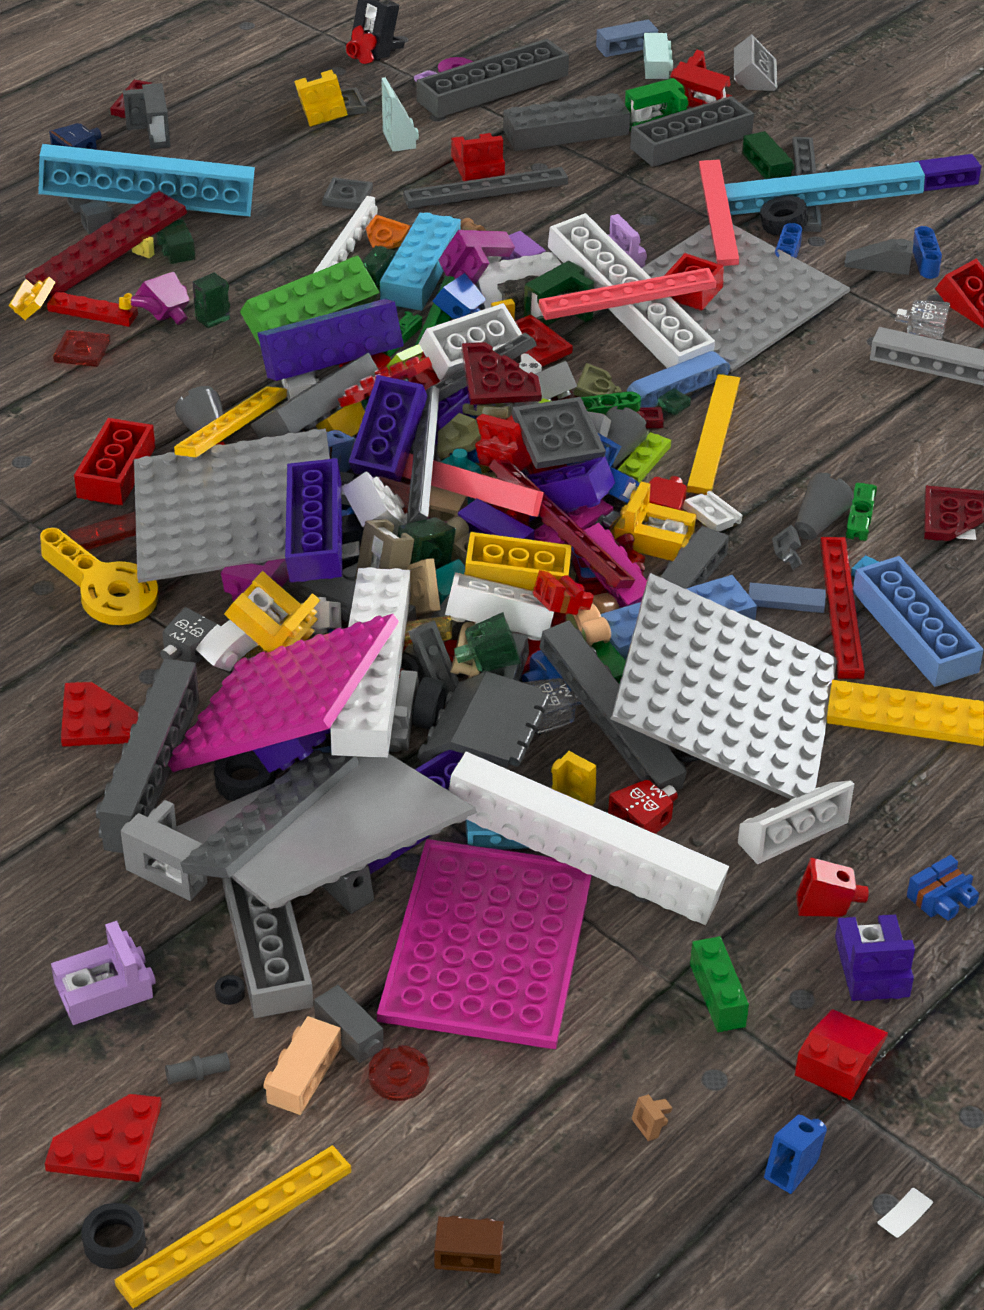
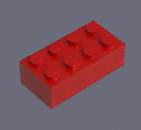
M108 418L74 474L77 498L123 506L135 485L134 459L144 456L151 457L156 448L153 425Z

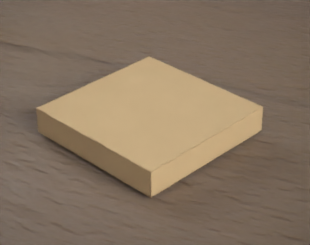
M425 559L408 565L407 570H410L411 594L409 604L416 607V617L441 610L434 559Z

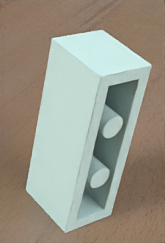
M644 33L645 79H669V72L673 71L671 41H668L667 33Z

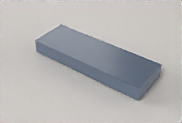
M750 582L749 596L757 607L824 613L826 590Z

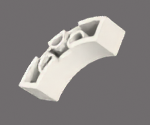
M229 620L222 626L217 624L204 637L196 650L213 666L230 672L237 661L259 644Z

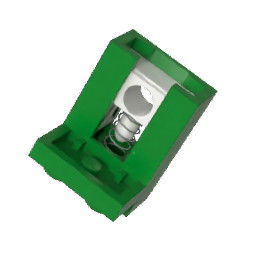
M675 78L626 90L625 106L630 112L629 131L631 132V127L687 110L688 98L685 96L684 86Z

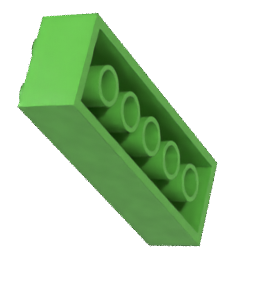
M357 255L251 298L245 302L240 313L260 346L258 332L371 303L380 292Z

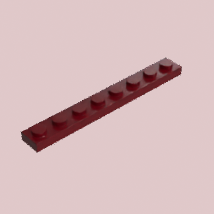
M493 459L489 466L496 473L497 479L541 491L510 460ZM543 494L538 514L542 517V522L553 528L561 540L569 543L578 556L585 558L590 563V568L600 573L606 579V583L615 589L631 588L635 579L548 496Z

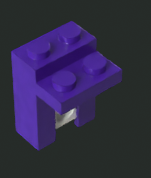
M896 914L879 915V924L858 926L856 917L838 918L835 939L851 1001L910 997L914 980L911 967L915 947L913 940H903Z

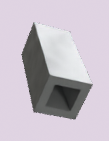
M339 985L314 999L315 1019L340 1027L341 1045L359 1063L377 1055L384 1048L383 1028Z

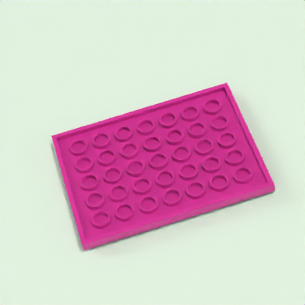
M394 614L383 617L379 615L364 623L357 622L345 629L337 628L329 634H318L306 641L299 640L287 647L280 646L268 653L261 652L255 657L240 659L235 663L233 672L223 680L221 689L210 698L211 703L198 715L196 724L185 733L186 738L173 750V756L168 762V767H170L172 772L329 729L399 623L398 619Z
M426 839L377 1011V1022L556 1049L593 875L586 874L552 857Z

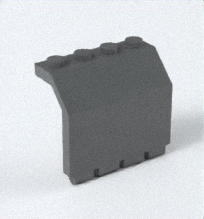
M487 671L459 682L455 691L449 692L445 703L446 708L440 709L436 720V727L432 726L430 728L427 745L422 744L419 750L418 759L421 760V765L444 751L453 750L465 754V752L471 753L508 768L509 764L519 766L551 700L550 696L542 693L543 689Z

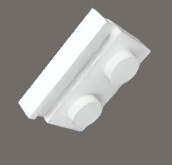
M708 491L707 495L700 494L686 499L683 504V509L689 513L696 514V519L708 528L718 532L732 527L734 523L740 524L743 515L711 491Z

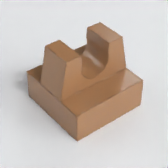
M649 1094L638 1097L632 1120L647 1141L659 1137L661 1128L668 1123L664 1114L670 1113L672 1107L666 1099L653 1101Z

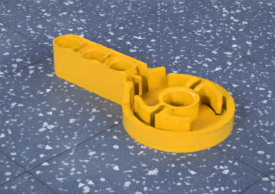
M47 528L41 532L42 557L81 588L82 606L92 618L106 624L127 625L138 622L153 612L158 602V584L156 580L138 583L137 564L122 561L101 562L61 530ZM116 593H124V594H126L125 596H122V597L113 596V594H116Z

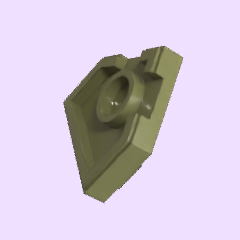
M586 363L573 395L588 397L621 393L623 391L619 386L613 384L611 381L612 377L607 371Z
M466 403L463 405V413L476 416L486 414L506 420L511 416L513 404H477V408H473L474 405Z
M459 413L438 431L437 453L440 459L450 457L449 453H453L455 449H464L470 452L476 448L475 443L481 440L476 420Z

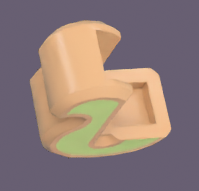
M592 604L590 610L579 609L577 615L566 614V621L569 620L575 628L580 630L583 639L590 647L595 642L604 641L607 643L610 641L611 629L608 621L601 617L599 610L594 604Z

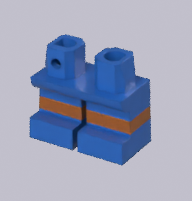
M949 855L931 867L910 877L907 898L928 916L933 917L939 914L948 921L955 917L959 911L957 902L960 901L966 908H971L977 904L979 893L972 886L973 876L970 874L965 876L957 868L958 861L952 855Z

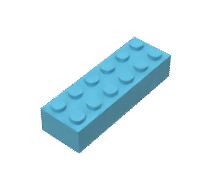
M420 212L380 280V300L388 299L395 301L398 307L422 311L444 272L438 259L456 232L461 230V219Z

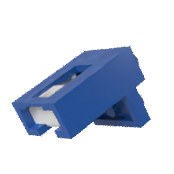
M598 433L606 450L605 457L615 481L608 494L628 504L632 491L637 490L640 482L611 467L622 446Z

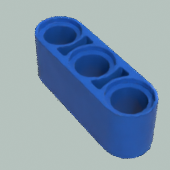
M788 223L784 225L775 250L777 257L780 256L777 250H781L791 255V257L797 258L802 237V227L799 224Z
M919 226L914 232L912 251L920 275L924 278L933 279L939 276L942 254L933 229L927 226Z

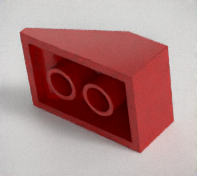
M976 258L946 274L935 290L947 306L981 328H984V267Z
M832 1009L812 1029L799 1050L795 1076L852 1100L885 1042L888 1032Z

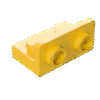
M50 277L43 282L39 280L34 286L28 280L23 281L11 300L9 307L26 320L42 306L56 282Z
M568 751L561 759H557L552 766L553 785L551 789L593 806L596 803V765Z

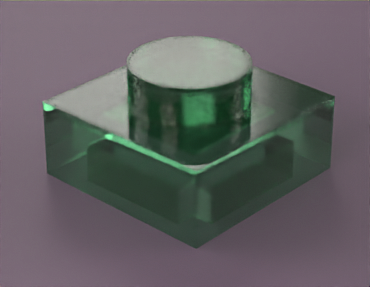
M675 388L658 397V406L673 415L678 414L691 404V398Z

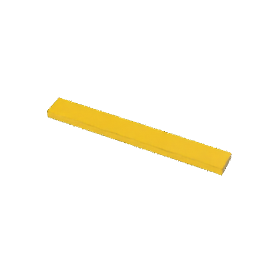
M717 375L687 485V492L707 495L708 491L712 492L740 384V377Z
M266 386L174 447L175 455L198 457L287 397V389Z
M333 1145L120 1275L114 1279L115 1286L134 1309L351 1173V1165Z

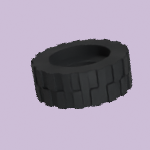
M776 197L764 203L760 209L762 227L768 234L780 236L784 225L788 223L799 224L802 229L807 225V206L800 197ZM791 214V215L784 216V217H778V216H781V215Z
M253 750L215 761L216 789L228 801L242 798L273 784L276 780L275 770L269 773ZM244 768L254 769L259 772L257 777L250 780H236L231 776L234 771Z

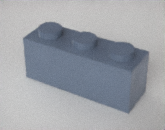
M650 20L597 29L596 47L605 57L643 50L644 33H658V29Z

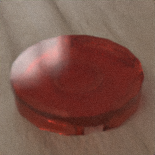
M398 1045V1048L390 1049V1047L384 1048L375 1054L369 1063L370 1085L378 1095L392 1101H405L414 1098L422 1093L429 1083L428 1061L420 1051L406 1045Z

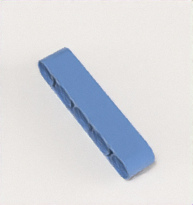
M709 351L636 380L628 387L627 392H636L641 396L640 408L655 407L716 382L718 374L728 375L730 364L716 352Z

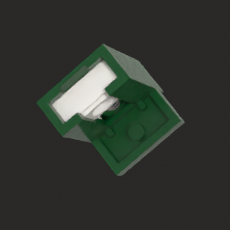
M569 260L525 284L524 317L533 315L546 326L556 322L563 317L545 320L539 307V299L594 289V281L584 276L585 269ZM593 311L576 314L575 316L588 322L593 319Z

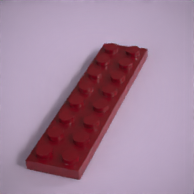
M161 191L153 193L147 199L120 214L109 223L104 224L90 235L85 236L79 242L69 246L66 250L52 257L41 266L34 268L33 271L25 275V278L34 286L39 280L43 282L50 277L56 282L48 294V297L52 298L56 292H65L143 242L144 239L151 237L187 213L186 207Z

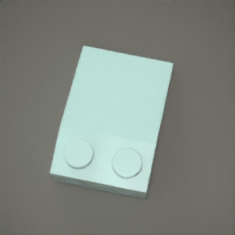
M386 77L382 78L383 133L393 152L415 149L416 140H419L418 129L414 128L412 118H409Z

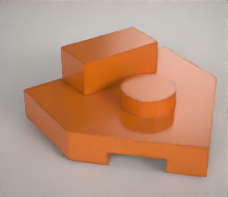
M375 215L365 228L373 253L376 254L400 247L412 226Z

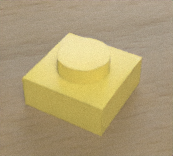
M153 237L144 239L143 242L132 248V252L146 258H151L155 255Z

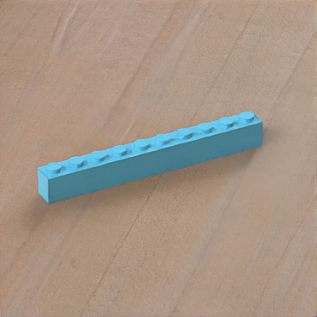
M919 162L730 183L725 184L730 214L737 215L760 212L764 203L782 196L800 197V199L804 200L806 206L919 194L924 191L925 174Z

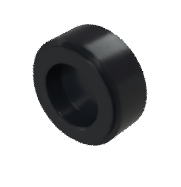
M226 975L219 978L215 983L216 999L226 1005L240 1002L245 996L244 981L235 975Z

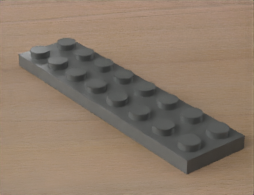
M314 750L309 756L293 765L286 774L276 779L274 784L266 791L261 792L253 802L243 807L241 812L233 819L228 820L219 831L210 835L208 840L199 848L191 851L190 855L180 863L183 873L229 879L359 765L357 756L332 755L330 752Z

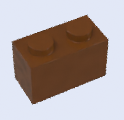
M438 1216L434 1248V1269L500 1274L504 1221H495L489 1218L480 1220L461 1218L459 1216Z

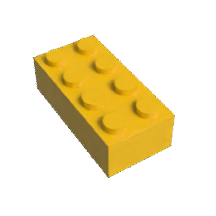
M470 532L464 575L533 591L539 570L550 572L558 581L564 575L569 576L571 545Z

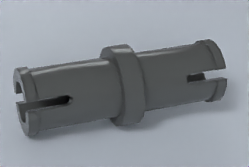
M227 1052L200 1058L199 1055L193 1056L190 1061L165 1065V1073L169 1085L194 1078L196 1081L203 1080L204 1076L230 1071Z

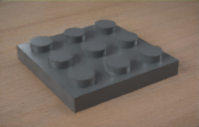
M581 397L512 408L511 415L515 423L520 425L524 444L536 469L587 461L605 456L606 450Z

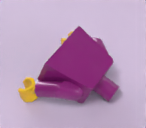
M174 272L144 281L134 296L126 293L124 297L119 298V308L128 310L132 306L141 307L149 311L160 321L171 317L177 325H181L188 319L183 311L189 303L187 288L181 285Z

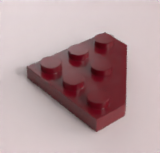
M486 342L462 343L461 351L470 405L541 401L542 392L539 376L519 368L520 364L506 355H499Z
M926 485L924 493V539L950 541L984 522V491Z

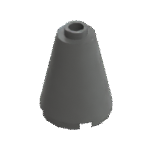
M210 386L192 388L188 391L189 395L184 399L181 396L175 405L177 417L193 434L224 414L220 396ZM229 436L220 442H224L225 445L228 444Z
M614 406L606 413V416L611 420L607 438L622 446L611 466L612 468L618 466L646 440L649 434V429L646 430L645 419L630 408L625 407L623 410L617 409L618 406Z
M817 473L810 479L794 525L800 538L805 540L815 539L852 506L854 494L842 479L838 478L836 481L830 478L831 474Z

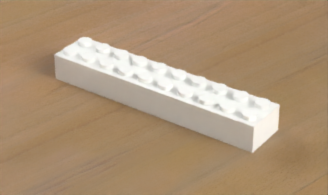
M586 213L550 227L548 248L563 263L569 260L585 269L584 276L594 281V289L651 278ZM671 297L608 308L666 368L709 351H714L715 340Z
M358 568L348 627L357 622L364 623L379 615L383 617L394 614L399 623L331 725L332 755L388 758L411 596L410 570L399 568Z
M465 752L451 774L449 791L476 807L477 813L468 816L466 820L503 835L509 840L521 843L534 851H539L555 858L561 863L573 866L586 874H591L607 881L613 886H618L634 893L638 897L659 904L665 909H670L686 916L692 921H697L704 925L707 924L718 902L729 866L468 752Z

